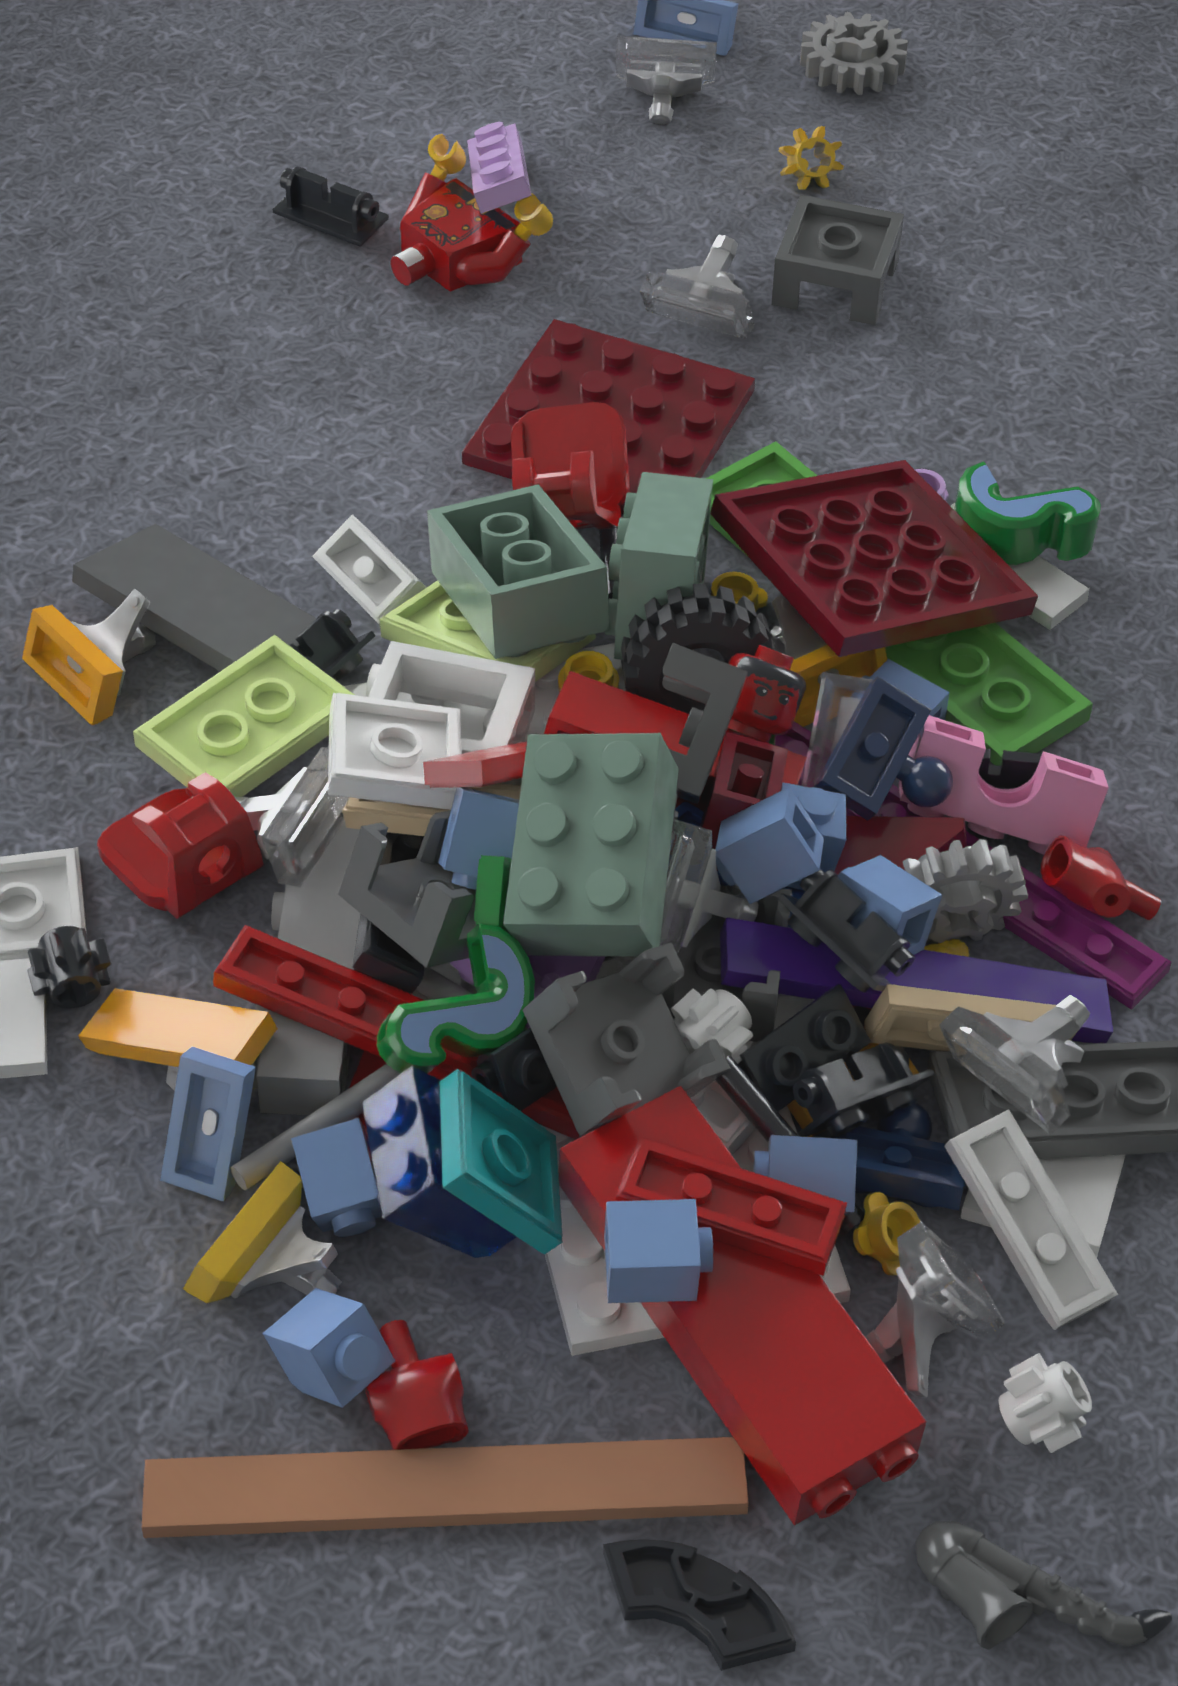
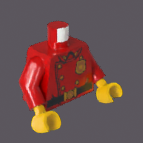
M438 134L430 140L428 145V153L435 165L431 174L424 173L400 222L401 252L391 258V269L396 279L405 286L428 275L450 292L466 285L498 283L509 275L514 266L522 263V256L531 245L528 241L531 235L540 236L550 231L553 226V216L533 193H531L532 196L518 200L515 204L514 214L520 222L500 208L480 213L473 190L457 178L452 179L448 183L445 182L448 174H455L463 169L466 163V155L458 141L453 144L451 151L446 155L449 149V142L443 134Z

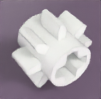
M710 988L701 996L696 990L692 989L670 1009L676 1017L674 1022L689 1054L693 1053L708 1040L716 1039L725 1058L731 1055L737 1064L741 1061L739 1055L748 1049L745 1043L753 1037V1033L749 1030L752 1026V1019L746 1006L735 995L726 990L719 989L714 991Z
M1039 1353L1009 1369L1011 1378L1004 1381V1386L1008 1391L1000 1395L999 1408L1007 1427L1019 1442L1028 1445L1032 1442L1037 1444L1043 1440L1050 1453H1053L1082 1438L1079 1429L1086 1425L1083 1415L1091 1411L1092 1401L1083 1379L1072 1365L1062 1361L1047 1367Z

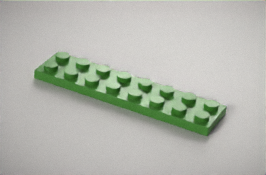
M775 441L705 479H713L712 507L715 494L817 475ZM710 515V525H712L717 531H719L724 537H726L732 544H734L739 550H741L745 554V552L736 544V542ZM996 623L885 647L887 660L889 659L950 692L945 720L983 732L986 749H991L990 762L996 766L1001 765L1003 750L1037 753L1090 720L1093 703Z

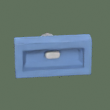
M638 0L633 34L726 56L732 46L739 3L726 0Z
M193 1046L180 1056L179 1067L168 1066L166 1083L175 1092L160 1181L220 1201H224L229 1197L236 1184L230 1167L239 1162L241 1157L255 1066Z

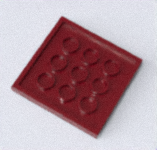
M554 319L463 449L462 464L512 479L511 433L512 427L527 412L539 408L599 402L606 403L615 408L623 418L626 428L629 492L637 493L642 472L701 478L755 391V378ZM625 502L620 506L622 514H624Z
M906 460L720 493L714 496L710 515L838 657L1032 615L1038 599V595Z

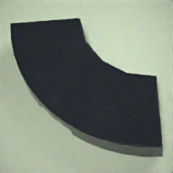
M638 1539L603 1544V1555L624 1621L658 1619L685 1628L707 1645L721 1671L795 1651L796 1641L781 1611L769 1595L741 1570L736 1573L717 1561L697 1554V1548L682 1543Z

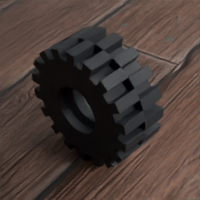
M693 584V595L682 597L680 587L667 590L669 602L661 606L655 597L644 605L647 619L644 620L635 614L628 625L630 638L623 636L621 646L623 660H621L625 689L627 692L690 714L692 707L704 711L705 704L666 690L663 687L662 682L665 676L663 674V666L672 643L691 650L697 648L714 649L720 652L723 662L728 664L731 657L738 653L755 656L758 645L776 651L768 622L762 612L756 615L754 603L744 595L735 604L732 589L719 586L716 596L708 594L706 584Z

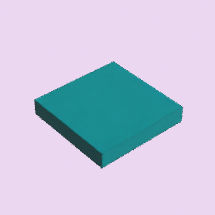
M459 1069L455 1070L440 1081L443 1188L545 1255L563 1243L556 1135Z

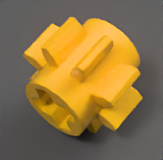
M823 126L817 127L812 134V138L809 139L802 128H798L793 131L796 144L779 147L778 151L782 155L787 156L788 164L787 167L782 169L780 174L781 176L794 174L799 177L797 182L799 190H806L812 178L815 179L818 186L827 188L829 187V180L826 174L829 171H839L844 168L840 162L835 161V151L842 146L841 141L829 143L823 139L825 136V127ZM815 147L814 156L821 159L820 166L807 170L808 161L801 158L802 152Z

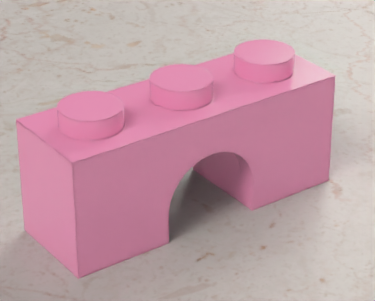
M930 715L928 716L909 752V756L914 759L931 756L942 760L952 773L953 787L950 795L943 803L927 808L910 802L905 796L901 781L899 780L900 801L907 802V807L910 811L922 817H944V815L965 818V821L968 822L967 826L980 835L993 839H1003L1006 833L1029 841L1028 846L1043 855L1053 840L1060 835L1068 837L1077 845L1087 847L1109 788L1103 770L1043 751L1036 772L1028 782L1014 789H999L986 783L978 773L986 751L983 732Z

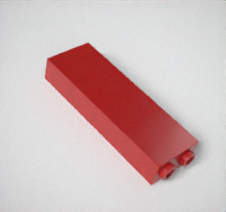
M682 1086L655 1098L560 1148L559 1186L604 1251L606 1202L616 1201L617 1191L640 1135L741 1168ZM713 1240V1271L700 1272L697 1301L640 1302L794 1526L815 1513L821 1519L836 1514L854 1499L857 1494L856 1489L877 1477L882 1482L891 1481L905 1473L917 1461L927 1421L819 1274Z

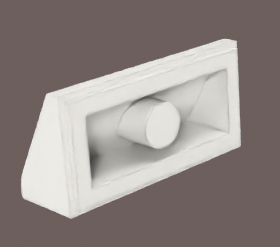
M353 514L312 556L378 624L380 623V618L427 588Z

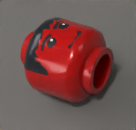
M758 645L755 656L738 653L731 657L728 664L746 670L748 673L728 728L769 743L772 734L784 735L789 732L806 690L805 679L800 674L790 670L794 660L793 657L762 645Z

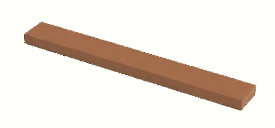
M733 1437L145 1459L142 1532L144 1538L740 1515L748 1514L749 1502L744 1452Z

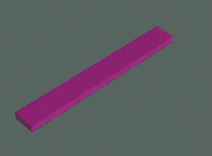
M795 721L789 732L784 735H776L775 746L786 748L789 751L807 757L798 785L814 788L833 752L834 746ZM892 784L878 813L875 815L922 817L910 811L907 807V802L900 801L899 788ZM846 808V816H859ZM966 831L967 846L972 847L980 839ZM988 845L989 851L992 850L993 848ZM1021 866L1026 882L1025 887L1028 899L1019 902L1021 908L1019 915L1003 916L1006 929L1077 975L1106 979L1108 995L1131 1010L1169 972L1170 960L1098 914L1074 904L1058 891L1046 885L1043 879Z

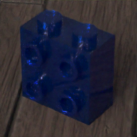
M411 1066L362 1102L368 1132L367 1143L372 1154L378 1188L377 1198L382 1210L383 1219L474 1258L490 1256L517 1237L443 1188L440 1108L441 1080Z

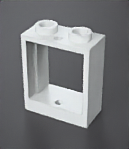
M391 641L382 664L374 663L370 669L366 686V697L396 700L399 692L494 710L482 741L461 737V754L473 752L476 749L483 750L525 741L535 713V668Z

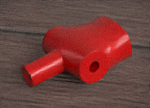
M1060 835L1053 840L1043 856L1041 862L1043 881L1046 885L1058 891L1081 908L1107 918L1119 916L1126 910H1129L1147 920H1151L1160 908L1161 899L1126 880L1111 854L1103 848L1083 847L1077 845L1068 837Z
M394 1320L384 1324L379 1332L393 1355L395 1362L390 1365V1370L382 1372L364 1389L373 1419L383 1427L392 1449H428L449 1442L461 1441L467 1436L469 1430L463 1407V1385L453 1354L448 1353L419 1360L407 1322L405 1320Z

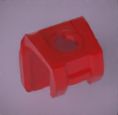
M599 402L539 408L527 412L512 427L513 490L539 484L575 529L595 527L601 530L618 528L621 517L620 506L625 502L626 494L630 490L626 428L622 416L615 408L606 403Z
M206 772L189 781L188 788L174 789L166 792L111 824L102 832L97 841L99 856L104 864L143 903L158 910L169 911L176 919L263 866L262 854L247 812L218 779Z

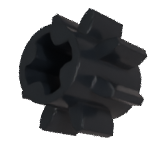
M75 926L54 928L41 937L38 948L28 950L31 967L27 969L34 996L50 992L53 1004L61 1008L73 1009L85 1006L98 997L101 986L111 983L107 968L112 964L105 940L96 939L89 942L85 928Z

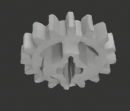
M845 12L844 16L838 18L826 15L825 25L813 21L810 31L803 32L800 66L806 67L805 76L807 78L819 76L818 86L825 87L831 83L835 84L837 93L844 92L847 87L854 88L857 95L863 94L864 87H871L876 92L882 91L883 82L895 85L898 75H904L908 41L901 39L902 30L900 28L888 30V20L883 19L878 22L876 20L871 22V14L866 13L861 19H854L850 12Z
M980 839L972 847L966 846L965 848L962 847L960 840H955L951 843L949 851L940 853L938 849L931 846L926 848V854L918 860L907 858L903 861L906 872L942 894L925 946L937 942L942 943L951 939L960 940L961 937L970 936L975 941L982 940L983 935L991 929L1001 930L1005 927L1003 916L1019 915L1021 913L1019 902L1028 899L1025 887L1026 882L1017 855L1009 857L1007 847L1004 845L989 851L986 840Z

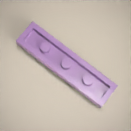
M495 122L474 132L475 138L469 139L467 142L473 193L480 213L532 196L523 145L516 124L504 127L503 122Z

